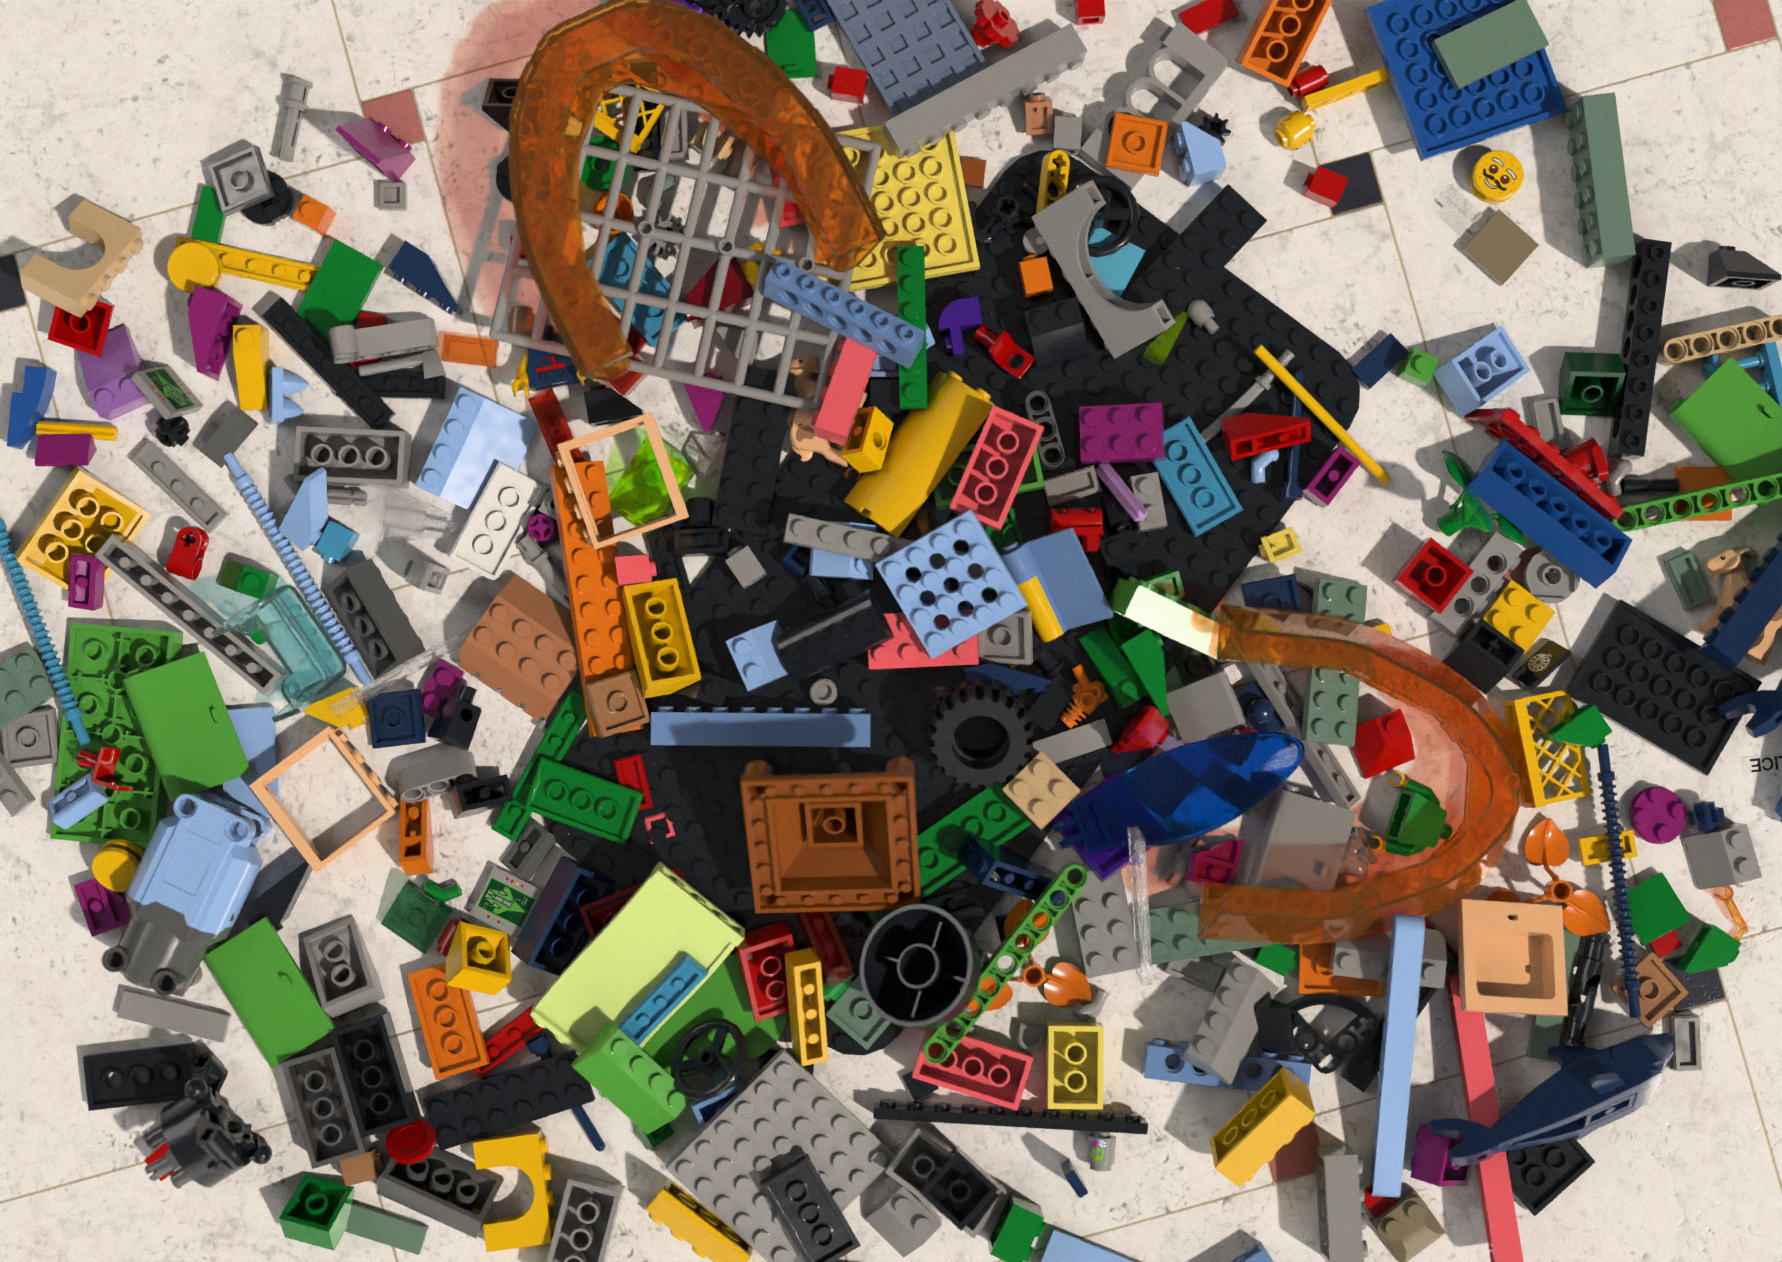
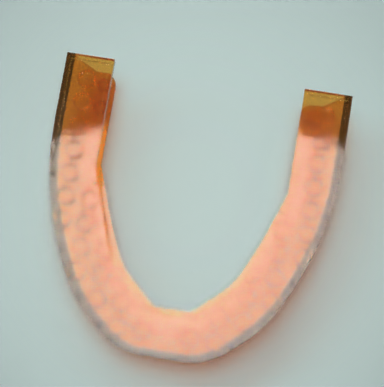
M611 0L565 20L550 29L537 43L534 53L522 71L509 115V179L514 214L531 275L580 377L612 381L628 372L631 365L629 356L633 355L586 260L580 206L579 163L581 150L601 101L616 87L635 84L682 97L704 108L729 128L786 181L824 258L832 270L842 273L859 266L887 236V232L835 133L819 110L815 109L808 98L770 57L757 46L751 45L732 29L724 25L723 21L710 14L700 13L686 7V4L671 0Z
M1221 604L1217 660L1337 671L1433 716L1440 723L1439 726L1447 733L1452 742H1456L1467 763L1464 819L1458 827V831L1422 863H1416L1323 891L1201 882L1197 938L1279 944H1322L1349 941L1392 930L1394 913L1423 915L1424 918L1451 906L1480 884L1499 863L1509 848L1513 839L1521 802V779L1516 747L1507 727L1487 699L1465 677L1417 647L1374 628L1325 615Z

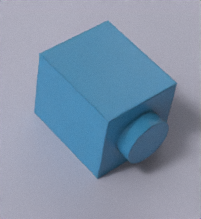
M330 520L315 550L321 552L320 558L334 565L337 561L346 563L360 534Z

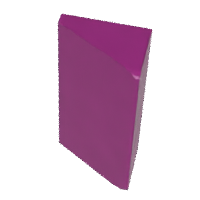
M91 434L40 435L36 448L35 466H88L97 450L93 436Z
M71 554L68 607L92 611L103 607L105 564L95 554Z

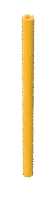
M1262 344L1253 351L1383 485L1391 479L1389 474Z

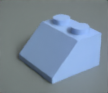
M826 521L876 533V525ZM811 548L809 576L873 580L874 562Z
M777 620L726 641L749 692L790 674L777 646L776 636L782 631Z

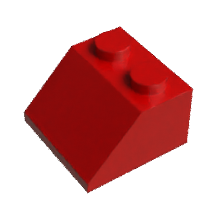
M1430 537L1422 540L1391 580V583L1413 600L1441 614L1474 570Z

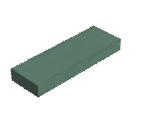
M352 1202L345 1232L419 1255L429 1227Z

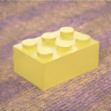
M1046 1021V1105L1048 1109L1103 1110L1104 1026L1101 1022Z

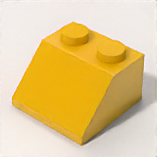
M460 922L445 961L446 985L493 996L499 993L512 980L509 934Z

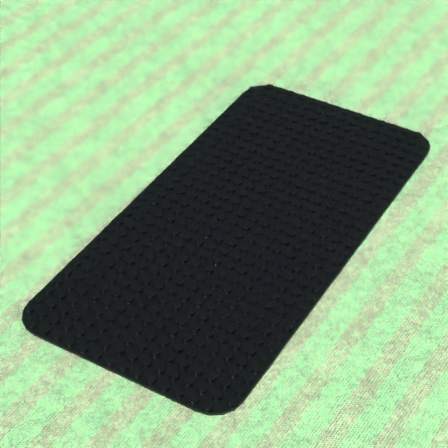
M1040 150L1020 157L1004 171L976 209V220L981 230L985 228L993 216L994 203L998 197L1001 198L1007 194L1012 195L1016 201H1019L1020 206L1035 212V204L1030 195L1023 189V183L1029 181L1039 190L1042 160L1047 153L1052 151ZM1068 155L1070 167L1067 186L1078 178L1097 174L1080 160ZM1053 159V163L1056 164V168H1058L1059 163H1056L1055 159ZM1054 183L1048 185V192L1052 197H1056L1058 192ZM1096 185L1101 195L1109 200L1110 208L1127 209L1126 202L1119 193L1109 187ZM1138 203L1139 222L1137 231L1130 240V243L1145 250V253L1121 297L1180 235ZM1109 220L1102 228L1120 237L1126 229L1128 221ZM1021 222L998 230L989 244H979L975 240L980 269L925 279L926 323L935 341V344L926 350L927 387L939 371L948 373L951 370L963 379V383L975 391L979 387L991 396L989 401L996 407L1024 419H1027L1024 410L1027 396L1031 392L1038 390L1046 393L1050 399L1065 457L1062 464L1054 470H1048L1041 466L1043 481L1094 465L1096 472V469L1099 467V464L1083 465L1081 462L1079 407L1162 403L1164 430L1190 416L1200 434L1256 382L1255 378L1258 375L1262 377L1269 369L1253 352L1260 344L1276 360L1286 349L1294 354V358L1284 368L1292 376L1295 371L1303 372V387L1346 431L1350 428L1359 409L1360 385L1356 375L1351 371L1353 367L1340 352L1225 267L1194 299L1204 300L1213 310L1215 315L1213 320L1219 326V329L1213 334H1210L1204 326L1200 328L1192 321L1187 313V306L1175 319L1176 323L1166 329L1157 339L1152 337L1114 359L1112 354L1105 348L1104 341L1098 330L1092 326L1084 306L1078 302L1084 323L1089 354L1037 369L1035 362H1033L1020 379L1015 378L998 366L989 354V348L974 339L978 328L961 330L964 357L953 359L952 352H947L945 336H948L949 332L938 334V325L941 313L951 302L962 298L978 296L982 325L987 326L988 329L998 336L1003 331H1007L1016 345L1032 355L1022 320L1023 311L1076 297L1071 284L1064 278L1057 260L1051 256L1049 249H1047L1044 254L1039 255V258H1047L1053 285L1052 293L1025 299L1018 266L1020 262H1023L1024 257L1030 256L1023 248V237L1029 229L1035 226ZM1014 355L1009 361L1010 367L1014 369L1020 368L1024 363V358L1021 355ZM1276 376L1272 379L1269 390L1264 389L1238 415L1256 413L1291 416L1292 391ZM868 380L864 393L868 394L863 406L865 408L870 407V380ZM1033 398L1029 402L1030 407L1035 411H1040L1044 408V403L1039 398ZM1303 402L1302 417L1310 419L1311 441L1300 444L1298 469L1300 488L1305 487L1340 441ZM904 409L898 416H892L891 421L894 424L890 437L911 409ZM988 416L967 445L977 444ZM1040 424L1044 427L1041 436H1050L1052 433L1050 426ZM1222 430L1205 444L1243 510L1195 537L1159 475L1167 526L1162 529L1137 533L1136 529L1124 533L1134 557L1140 580L1176 568L1179 570L1185 596L1180 600L1190 603L1208 614H1212L1258 552V545L1263 544L1261 537H1267L1272 533L1295 502L1280 499L1281 487H1284V482H1287L1289 447L1277 449L1279 452L1278 459L1270 462L1265 467V483H1252L1251 459L1254 455L1231 460L1222 438ZM1047 450L1044 453V458L1049 463H1056L1059 460V455L1054 450ZM794 452L777 474L766 536L735 530L729 538L730 551L739 545L743 548L749 546L767 575L744 589L725 561L730 557L728 555H717L694 585L692 591L682 601L699 670L732 681L725 707H729V713H740V707L756 708V713H767V708H783V713H794V708H811V714H821L822 708H838V714H849V709H865V714H871L870 747L651 745V722L645 723L644 729L619 732L604 738H599V736L590 737L589 728H587L562 761V764L619 784L614 761L641 754L654 807L638 811L627 845L611 841L545 816L544 819L548 830L554 834L555 841L563 850L582 864L616 881L614 888L619 892L644 882L659 862L671 871L680 868L688 884L745 929V933L783 921L792 933L795 951L811 948L821 961L822 975L832 964H836L840 960L856 974L852 978L854 980L860 973L863 947L869 934L875 927L870 918L868 922L872 925L862 938L858 935L854 939L834 925L835 922L830 919L834 911L755 913L741 777L745 774L746 766L752 761L757 760L768 763L772 767L773 775L804 776L808 774L870 773L871 768L886 771L889 760L899 756L906 757L914 764V777L925 780L916 815L918 835L985 789V784L978 785L977 789L969 788V783L966 782L963 785H959L954 782L952 775L950 778H947L941 773V766H935L932 761V754L929 753L928 724L931 709L935 708V701L938 697H945V690L951 686L957 689L959 688V682L966 680L964 668L990 662H979L978 665L869 670L868 651L803 682H798L791 674H788L755 690L747 691L726 641L775 620L778 621L783 631L825 610L821 603H815L813 600L814 595L806 584H802L797 577L780 564L782 557L793 545L783 542L789 513L821 521L876 525V533L891 536L872 520L863 517L844 502L864 472L859 473L849 463L847 467H843L828 461L823 455L813 452V456L809 461L802 462V456ZM1152 462L1109 463L1127 486L1128 479L1131 476L1157 472ZM1097 475L1101 492L1049 508L1044 490L1040 489L1016 494L1010 508L1014 509L1023 537L1022 541L1026 542L1048 535L1047 512L1050 509L1101 507L1103 535L1100 537V541L1117 535L1110 533L1109 521L1102 501V493L1111 491ZM931 492L898 538L915 541L959 516V514L949 511V508L936 510L933 492ZM1078 538L1082 546V538ZM959 539L954 542V549L967 553L969 551V544L967 541ZM799 548L798 552L809 560L810 556ZM1098 551L1084 552L1090 565H1093L1094 574L1103 593L1113 590ZM792 557V560H793L794 562H796V563H797L798 565H800L801 567L804 566V565L801 564L798 560H796L794 557ZM874 562L873 580L824 577L830 586H834L836 591L834 594L840 603L872 588L884 614L904 613L877 569L876 562ZM907 569L906 575L908 579L916 581V577L921 576V572ZM950 579V591H956L960 586L959 581ZM982 590V597L986 601H994L998 597L996 590ZM962 601L958 605H966V601ZM1106 619L1068 629L1058 638L1046 642L1051 645L1050 649L1060 661L1064 660L1066 662V665L1057 673L1071 683L1076 684L1078 682L1072 668L1081 664L1091 682L1100 681L1104 684L1078 639L1101 625L1111 638ZM1032 624V631L1037 635V633H1036V631H1035V629H1034V626H1033V624ZM1143 626L1138 631L1128 634L1123 640L1126 641L1141 631L1150 628ZM1158 633L1164 644L1161 646V649L1164 653L1166 676L1175 664L1174 660L1181 656L1187 646ZM1036 661L1031 665L1017 664L1013 668L1047 678L1045 676L1046 672ZM994 663L1010 668L1007 663ZM818 679H829L836 685L837 697L833 703L822 706L812 700L810 688ZM1104 684L1108 698L1100 703L1090 715L1083 711L1082 713L1086 718L1080 715L1081 721L1076 719L1075 721L1078 724L1072 728L1068 727L1059 717L1047 733L1032 722L1033 742L1104 718L1113 743L1112 745L1114 746L1126 727L1138 714L1140 706H1144L1147 700L1144 696L1126 708L1119 709ZM1030 688L1020 690L1024 706L1030 710L1042 692L1031 694ZM676 692L645 698L650 719L651 712H658V707H674V712H685V707H702V713H712L713 707H721ZM988 716L970 717L961 722L954 731V737L961 745L976 751L991 749L997 746L1006 736L1005 727L996 719ZM1112 745L1055 763V765L1081 790L1109 753ZM1029 754L1028 762L1030 763L1032 760ZM667 811L666 817L670 822H673L672 826L675 836L666 838V834L670 833L666 817L650 822L652 831L649 839L644 823L645 818ZM1050 822L1040 830L1032 823L999 847L1029 860L1054 826ZM965 869L923 898L921 904H924L923 901L975 885L985 916L965 923L974 935L1006 891L982 884L968 869ZM824 999L827 1047L839 1053L867 1055L884 1049L905 1028L891 1022L871 1047L866 1050L826 1015V1012L836 1001L830 999L827 1002Z

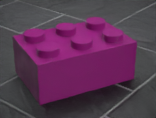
M1162 403L1079 407L1080 454L1083 465L1165 461Z

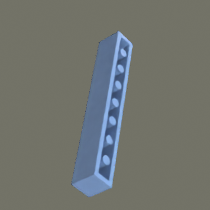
M658 707V712H651V745L870 747L871 714H865V709H849V714H838V708H822L821 714H811V708H794V713H783V708H767V713H756V708L740 707V713H729V707H713L712 713H702V707H685V712H674V707Z

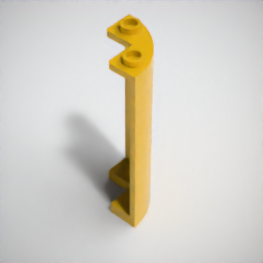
M951 370L948 373L939 371L927 387L928 409H911L889 439L882 469L864 472L844 500L863 517L872 520L891 536L899 537L990 414L994 405L989 401L991 396L979 387L975 391L963 383V379Z

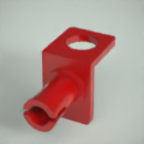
M982 325L974 335L976 341L989 348L988 352L994 362L1017 379L1023 376L1035 360L1032 355L1013 342L1007 331H1003L998 336L988 329L987 326ZM1014 355H1021L1024 358V363L1020 368L1014 369L1009 365V361Z
M102 746L99 754L87 749H82L77 756L86 759L76 758L77 765L94 770L91 782L116 791L133 790L131 786L112 780L121 752L120 748Z

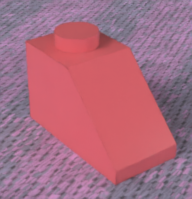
M649 555L615 557L620 587L653 582L652 577L657 576L655 560L650 561Z

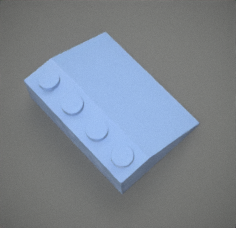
M461 387L415 486L472 511L498 462L519 471L540 424Z

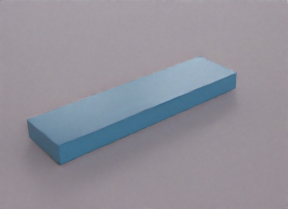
M687 953L625 1017L617 1028L639 1046L707 976L709 970Z

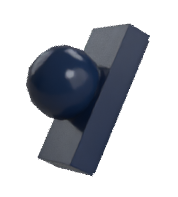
M1252 681L1235 693L1244 716L1262 741L1286 726L1274 710L1272 703L1265 697L1255 681Z

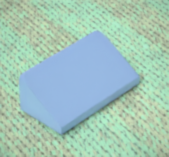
M92 772L47 802L53 823L63 829H68L108 801L101 785L91 782Z

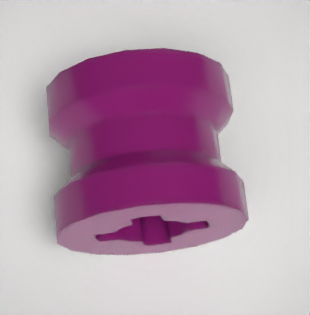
M538 514L529 520L527 529L533 539L539 542H548L555 538L558 527L551 517L545 514Z

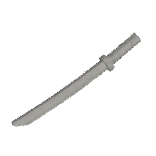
M1286 349L1277 361L1285 367L1294 358V354ZM1270 368L1262 377L1258 375L1255 378L1256 382L1231 407L1200 433L1205 443L1222 430L1221 419L1237 416L1264 389L1269 390L1272 379L1276 377Z

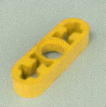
M1056 150L1047 153L1043 157L1036 214L1061 199L1062 195L1063 197L1066 196L1070 160L1064 151ZM1053 159H1055L1056 163H1059L1058 168H1056V164L1053 163ZM1050 183H1054L1057 187L1056 197H1052L1048 192V185Z

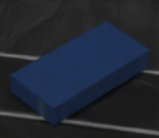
M1390 333L1357 363L1351 371L1363 386L1369 390L1409 352Z
M1070 1159L1063 1162L1061 1167L1064 1176L1078 1198H1082L1089 1193L1083 1179Z

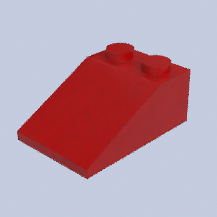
M780 921L746 932L744 940L733 949L755 1022L789 1012L784 953L795 951L792 933L784 922Z

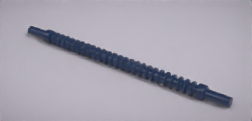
M1602 744L1597 747L1600 767L1597 777L1598 782L1602 784L1599 786V789L1603 790L1600 797L1604 798L1601 804L1605 806L1602 812L1606 814L1603 820L1607 822L1603 827L1607 828V832L1604 835L1608 836V840L1605 841L1609 844V848L1606 850L1610 852L1607 858L1611 859V863L1608 866L1612 867V871L1609 874L1613 875V879L1610 882L1614 883L1611 890L1615 891L1612 898L1616 899V902L1613 903L1617 907L1614 913L1618 915L1615 921L1619 923L1616 929L1620 930L1617 937L1621 938L1618 945L1622 946L1619 952L1623 954L1620 960L1624 962L1621 968L1625 970L1621 974L1625 977L1622 983L1623 989L1627 990L1630 1018L1641 1017L1638 994L1641 984L1640 979L1636 978L1639 975V972L1635 971L1638 964L1634 963L1637 956L1633 955V952H1636V948L1632 947L1635 941L1631 939L1634 933L1630 931L1633 925L1629 923L1632 920V917H1629V913L1632 910L1628 909V905L1631 904L1630 901H1627V897L1630 895L1626 893L1629 887L1625 885L1628 879L1624 878V874L1627 871L1623 870V866L1626 863L1622 862V858L1625 855L1621 854L1624 847L1620 846L1623 839L1619 838V835L1622 834L1618 830L1621 824L1617 823V819H1620V816L1616 815L1619 808L1615 807L1618 800L1614 799L1617 792L1613 791V788H1616V785L1613 784L1615 772L1611 771L1608 744Z

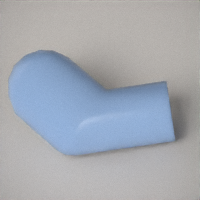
M1277 449L1256 454L1252 457V483H1265V467L1270 462L1278 459L1279 452Z

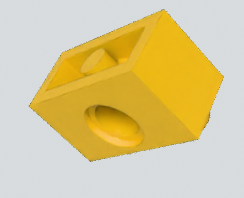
M876 406L858 409L846 445L843 446L841 457L859 473L882 469L894 423Z

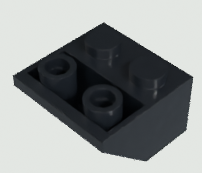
M1482 618L1472 619V624L1468 630L1458 638L1441 663L1486 695L1511 671L1525 650Z

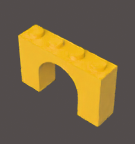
M542 1129L491 1135L474 1140L473 1150L476 1170L501 1166L516 1167L528 1175L534 1187V1200L528 1210L517 1215L489 1218L483 1224L486 1252L551 1244L558 1218L553 1217L552 1207L556 1206L554 1190L550 1191L549 1180H552V1167L550 1163H546L545 1153L549 1152V1143L547 1136H543Z

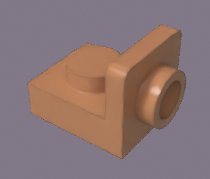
M1042 92L1030 93L1029 97L1023 98L1025 134H1053V112L1050 96H1045V93Z

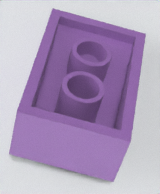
M126 325L108 332L102 357L77 350L86 387L99 417L111 421L151 403L131 380V377L136 372L146 370Z

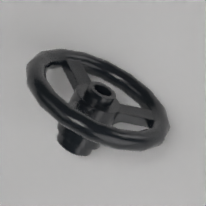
M1094 174L1078 178L1069 184L1066 195L1093 180L1095 185L1109 187L1119 193L1126 202L1127 209L1110 208L1109 200L1102 195L1106 204L1097 211L1091 221L1088 241L1093 231L1104 227L1109 220L1128 221L1122 235L1112 243L1098 247L1088 245L1089 256L1098 258L1112 255L1128 245L1137 231L1140 213L1136 198L1125 184L1110 176Z
M711 1018L696 1024L684 1034L675 1047L670 1063L671 1077L674 1079V1086L680 1094L689 1100L705 1101L721 1095L734 1084L742 1072L747 1056L746 1038L740 1027L728 1019ZM716 1029L711 1046L703 1049L698 1058L683 1060L686 1050L697 1037L704 1032ZM728 1033L732 1035L735 1041L736 1055L734 1061L722 1052ZM700 1070L717 1084L703 1090L693 1089L685 1083L682 1073Z

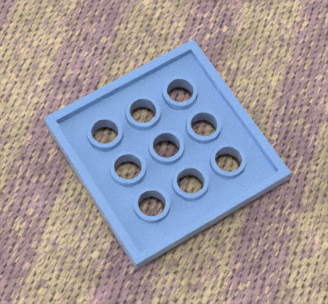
M972 508L875 564L931 659L1028 605ZM959 539L967 541L969 551L965 554L957 553L954 549L955 541ZM934 553L942 554L945 558V565L934 567L930 563V556ZM973 563L980 564L984 571L983 575L978 578L970 576L968 566ZM909 567H917L921 571V578L917 581L908 579L906 570ZM946 578H956L959 581V588L956 591L947 590L944 586ZM992 587L997 591L998 597L994 601H986L982 597V590ZM926 590L934 593L936 600L933 604H924L920 599V594ZM962 601H969L972 603L974 610L971 614L964 615L958 610V604ZM939 614H944L949 618L950 624L946 628H939L936 626L934 618Z

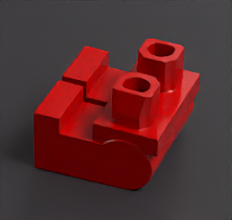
M1102 508L1050 509L1047 512L1048 534L1073 527L1077 538H1082L1083 551L1096 552L1099 548L1100 537L1103 535Z

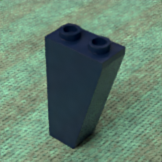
M970 834L956 856L982 884L1033 901L1039 897L1056 875L1054 871ZM1061 890L1053 891L1050 895V902L1057 904L1063 892Z

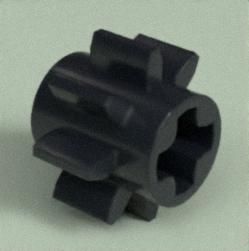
M1218 113L1211 119L1204 116L1202 121L1205 126L1200 125L1197 128L1220 140L1221 146H1223L1225 139L1222 136L1227 137L1231 134V130L1226 129L1228 119L1222 120L1218 118ZM1217 128L1219 132L1210 134L1209 129Z
M179 416L167 420L161 417L156 422L158 426L155 429L156 437L163 445L174 448L177 444L182 446L189 439L187 435L190 432L189 424L184 417Z

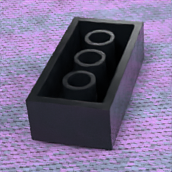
M390 1011L338 1027L330 1032L361 1138L415 1122L421 1116Z

